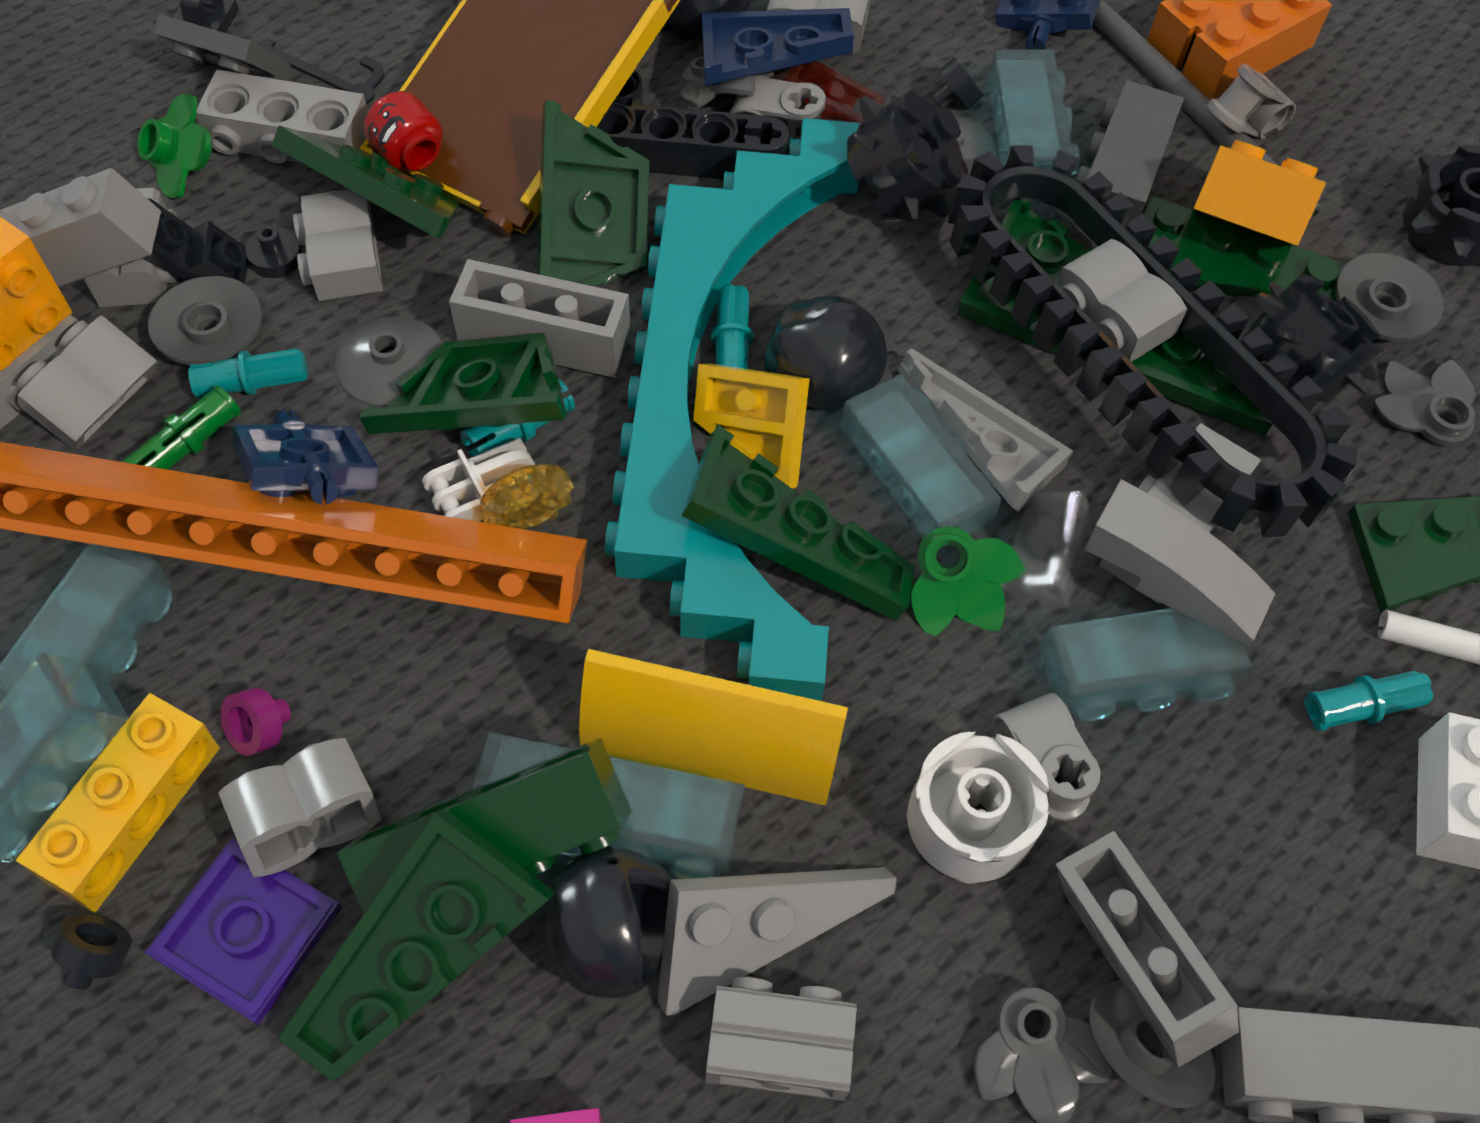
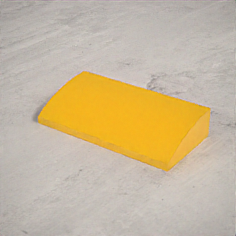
M588 649L584 662L581 688L579 741L581 746L601 738L609 756L826 806L848 707Z

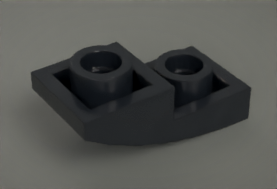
M148 198L150 202L161 210L152 253L142 259L185 280L203 276H223L233 278L245 284L248 259L244 245L209 220L192 228L157 202Z

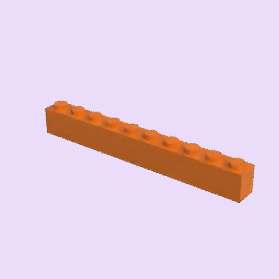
M0 442V529L563 623L570 622L579 599L587 540L340 498H336L332 503L326 504L322 496V504H318L313 500L310 493L298 491L295 495L289 497H272L264 495L260 491H252L249 483Z

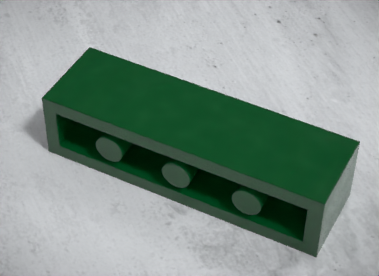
M598 738L363 833L337 852V855L364 915L431 817L443 808L533 876L557 864L558 860L555 855L578 846L583 855L590 854L616 842L620 838L618 830L622 829L631 815L632 809L601 738Z

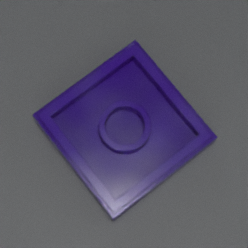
M231 838L144 953L259 1026L337 916L342 906L337 901L286 870L267 876L253 877L238 842Z

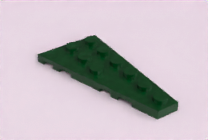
M1014 198L1001 226L1058 283L1062 267L1093 249L1087 250L1067 236L1069 228L1057 219L1053 218L1050 222H1047L1030 210L1032 202L1027 198ZM973 276L960 301L957 315L1039 347L1031 338L1038 321L1024 330L1010 315L1016 298L1002 307L989 292L994 277L981 284ZM1180 329L1177 334L1132 361L1137 369L1164 397L1263 436L1267 435L1273 425ZM1060 344L1051 349L1050 352L1057 354Z

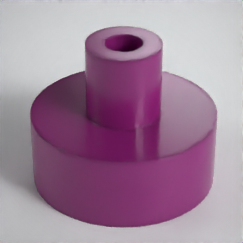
M258 687L227 696L221 706V724L224 734L230 745L244 756H251L275 747L282 736V724L289 722L291 718L290 707L285 700H274L268 692Z

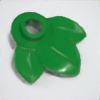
M190 94L177 96L172 101L166 116L158 120L148 119L142 125L138 135L137 148L140 157L149 161L150 165L156 168V181L164 195L173 199H181L185 194L188 172H196L203 169L212 154L210 132L204 126L195 123L197 97Z
M941 526L933 529L923 538L918 549V563L922 573L911 591V604L916 620L926 633L934 636L939 635L945 630L955 614L959 619L977 625L984 630L999 631L1005 614V598L1001 584L1010 582L1025 573L1026 569L1022 560L1010 545L997 538L973 539L966 531L955 526ZM953 545L959 550V558L953 565L944 566L937 561L936 554L942 546Z

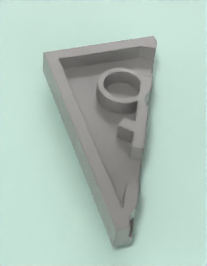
M911 348L906 352L898 368L899 373L1012 508L1019 512L1064 469L1073 450Z
M885 867L670 880L658 1001L665 1015H676L716 993L717 986L726 987L732 983L733 978L745 977L894 894L897 878Z

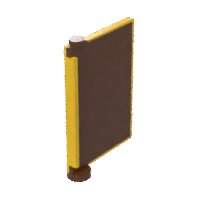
M462 0L399 90L410 92L419 98L439 120L443 130L440 152L435 161L425 169L404 173L413 177L414 173H419L444 185L442 194L484 214L482 221L495 233L508 238L515 229L526 234L539 214L542 109L545 100L557 102L562 106V112L589 128L591 124L597 127L680 0ZM367 139L359 148L369 155L374 150Z

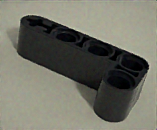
M635 70L597 125V128L608 134L615 144L621 147H629L648 159L649 173L724 179L725 171L735 172L737 150L788 155L789 130L785 123L779 119L761 115L643 105L642 78Z

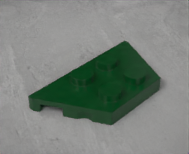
M545 100L542 109L537 274L600 287L643 269L646 266L649 160L629 147L618 146L608 134L592 124L588 128L561 111L562 106L557 102Z
M278 126L271 145L435 238H441L443 232L450 226L459 203L442 194L444 185L419 173H414L413 177L402 171H398L390 166L375 150L369 155L349 145L343 144L340 146L284 126Z
M543 332L445 342L430 354L420 367L410 371L395 384L401 394L386 408H376L369 405L361 412L359 419L368 434L437 429L448 431L464 427H501L507 424L565 420L567 412L553 353Z

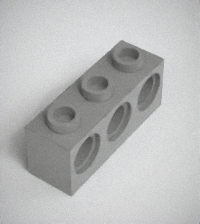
M216 69L197 107L196 119L198 124L204 126L210 132L212 148L226 155H233L237 152L262 156L274 163H283L286 160L300 161L271 146L278 126H284L340 146L345 144L359 149L366 139L363 131L368 109L364 94Z

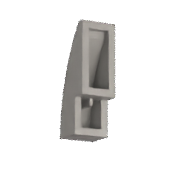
M1122 479L1099 518L1084 549L1140 577L1135 590L1247 646H1250L1254 641L1275 596L1274 591L1259 575L1225 544L1174 508Z

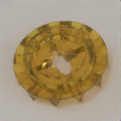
M552 464L523 466L506 473L489 487L480 501V513L485 523L526 529L532 526L539 528L543 521L556 519L559 516L558 509L567 507L572 502L570 492L574 486L568 473L559 466Z

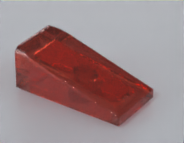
M818 61L791 66L784 80L795 83H811L820 87L826 96L825 109L821 113V119L862 123L864 122L863 116L852 111L856 100L866 95L882 106L885 99L882 95ZM805 98V106H806L807 104H809V99H808V98Z

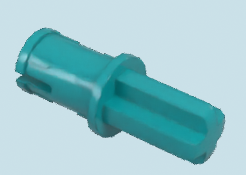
M726 284L722 286L721 293L718 295L717 326L711 331V342L715 345L716 365L748 369L749 347L754 342V332L748 327L749 292L743 285L734 286Z
M296 348L258 355H251L249 351L245 350L240 351L236 358L198 365L190 364L188 375L194 396L197 399H201L215 385H219L227 393L245 391L248 395H256L257 388L301 382L308 377V367L304 353Z
M1410 671L1379 679H1373L1368 675L1358 676L1353 681V684L1308 692L1306 694L1307 697L1304 698V706L1315 730L1324 731L1331 727L1367 720L1368 724L1380 723L1384 715L1428 705L1434 696L1431 690L1432 682L1428 675Z

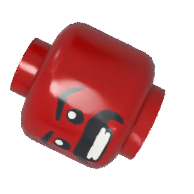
M397 91L380 97L372 104L364 120L363 132L368 143L390 166L398 171L409 172L425 169L435 161L440 152L443 136L440 122L423 102L410 92Z

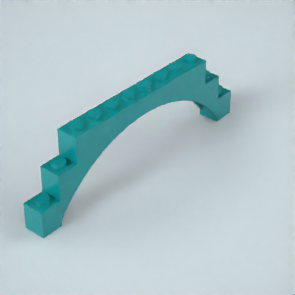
M803 118L801 140L791 139L789 155L737 150L735 172L725 171L723 189L669 184L666 206L657 205L654 234L655 237L661 238L660 246H651L649 252L648 277L655 278L654 288H644L642 320L649 321L647 332L638 331L636 336L635 364L642 365L640 377L631 376L629 382L628 410H635L633 423L624 422L622 427L620 454L621 457H628L626 472L616 471L613 505L621 506L619 521H608L605 538V556L615 557L616 577L672 582L669 614L670 616L680 617V637L740 642L737 678L749 679L748 685L822 701L826 676L829 626L812 625L776 593L746 558L736 542L681 516L699 467L692 443L688 414L689 382L699 343L711 314L718 304V295L721 293L722 286L730 284L757 251L779 231L802 215L842 193L857 194L859 181L856 182L847 159V139L857 131L861 123Z

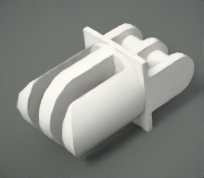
M521 438L469 459H466L462 449L457 451L459 459L431 470L422 479V484L426 491L434 493L432 498L434 508L437 511H443L444 516L478 522L486 519L487 523L491 521V512L540 492L546 487L544 479L540 472L536 470L537 467L530 454L527 453Z

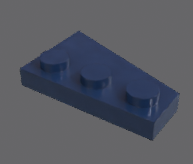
M849 8L702 13L705 86L853 53L854 33Z

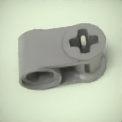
M1242 63L1237 69L1238 77L1220 98H1212L1207 104L1209 110L1232 130L1238 133L1245 132L1261 139L1266 138L1263 135L1264 133L1274 128H1277L1279 131L1282 130L1296 112L1295 103L1265 75L1257 72L1245 63Z
M755 75V92L753 96L737 94L730 113L770 116L779 119L785 123L789 130L788 148H790L791 139L801 140V137L797 135V128L801 127L802 133L803 118L821 120V113L825 109L826 96L820 87L811 83H795ZM805 98H808L809 104L805 106Z
M1050 692L993 717L995 736L999 734L1019 742L1035 756L1044 769L1049 785L1048 816L1055 820L1069 821L1082 815L1090 803V796L1093 795L1100 782L1101 771L1097 760L1092 756L1077 731L1072 716L1062 699L1057 694ZM1058 776L1062 783L1058 784L1055 778ZM1074 782L1076 784V790H1074L1070 783Z

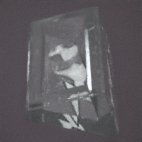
M1038 492L1025 505L1012 548L1019 555L1026 571L1020 577L1001 584L1002 589L1068 609L1094 515L1083 492Z

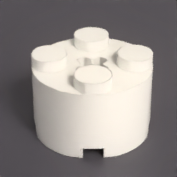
M964 732L953 735L939 743L925 759L908 803L906 814L908 828L919 853L938 871L967 884L998 879L1019 866L1042 833L1049 814V785L1041 764L1019 742L999 734L993 738L974 735L975 732ZM979 804H981L987 810V812L983 809L976 810L974 809V807H977Z

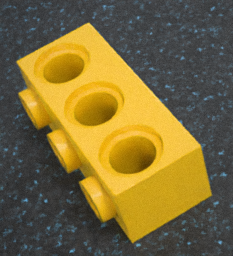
M149 693L15 861L43 883L96 913L220 747L202 722Z

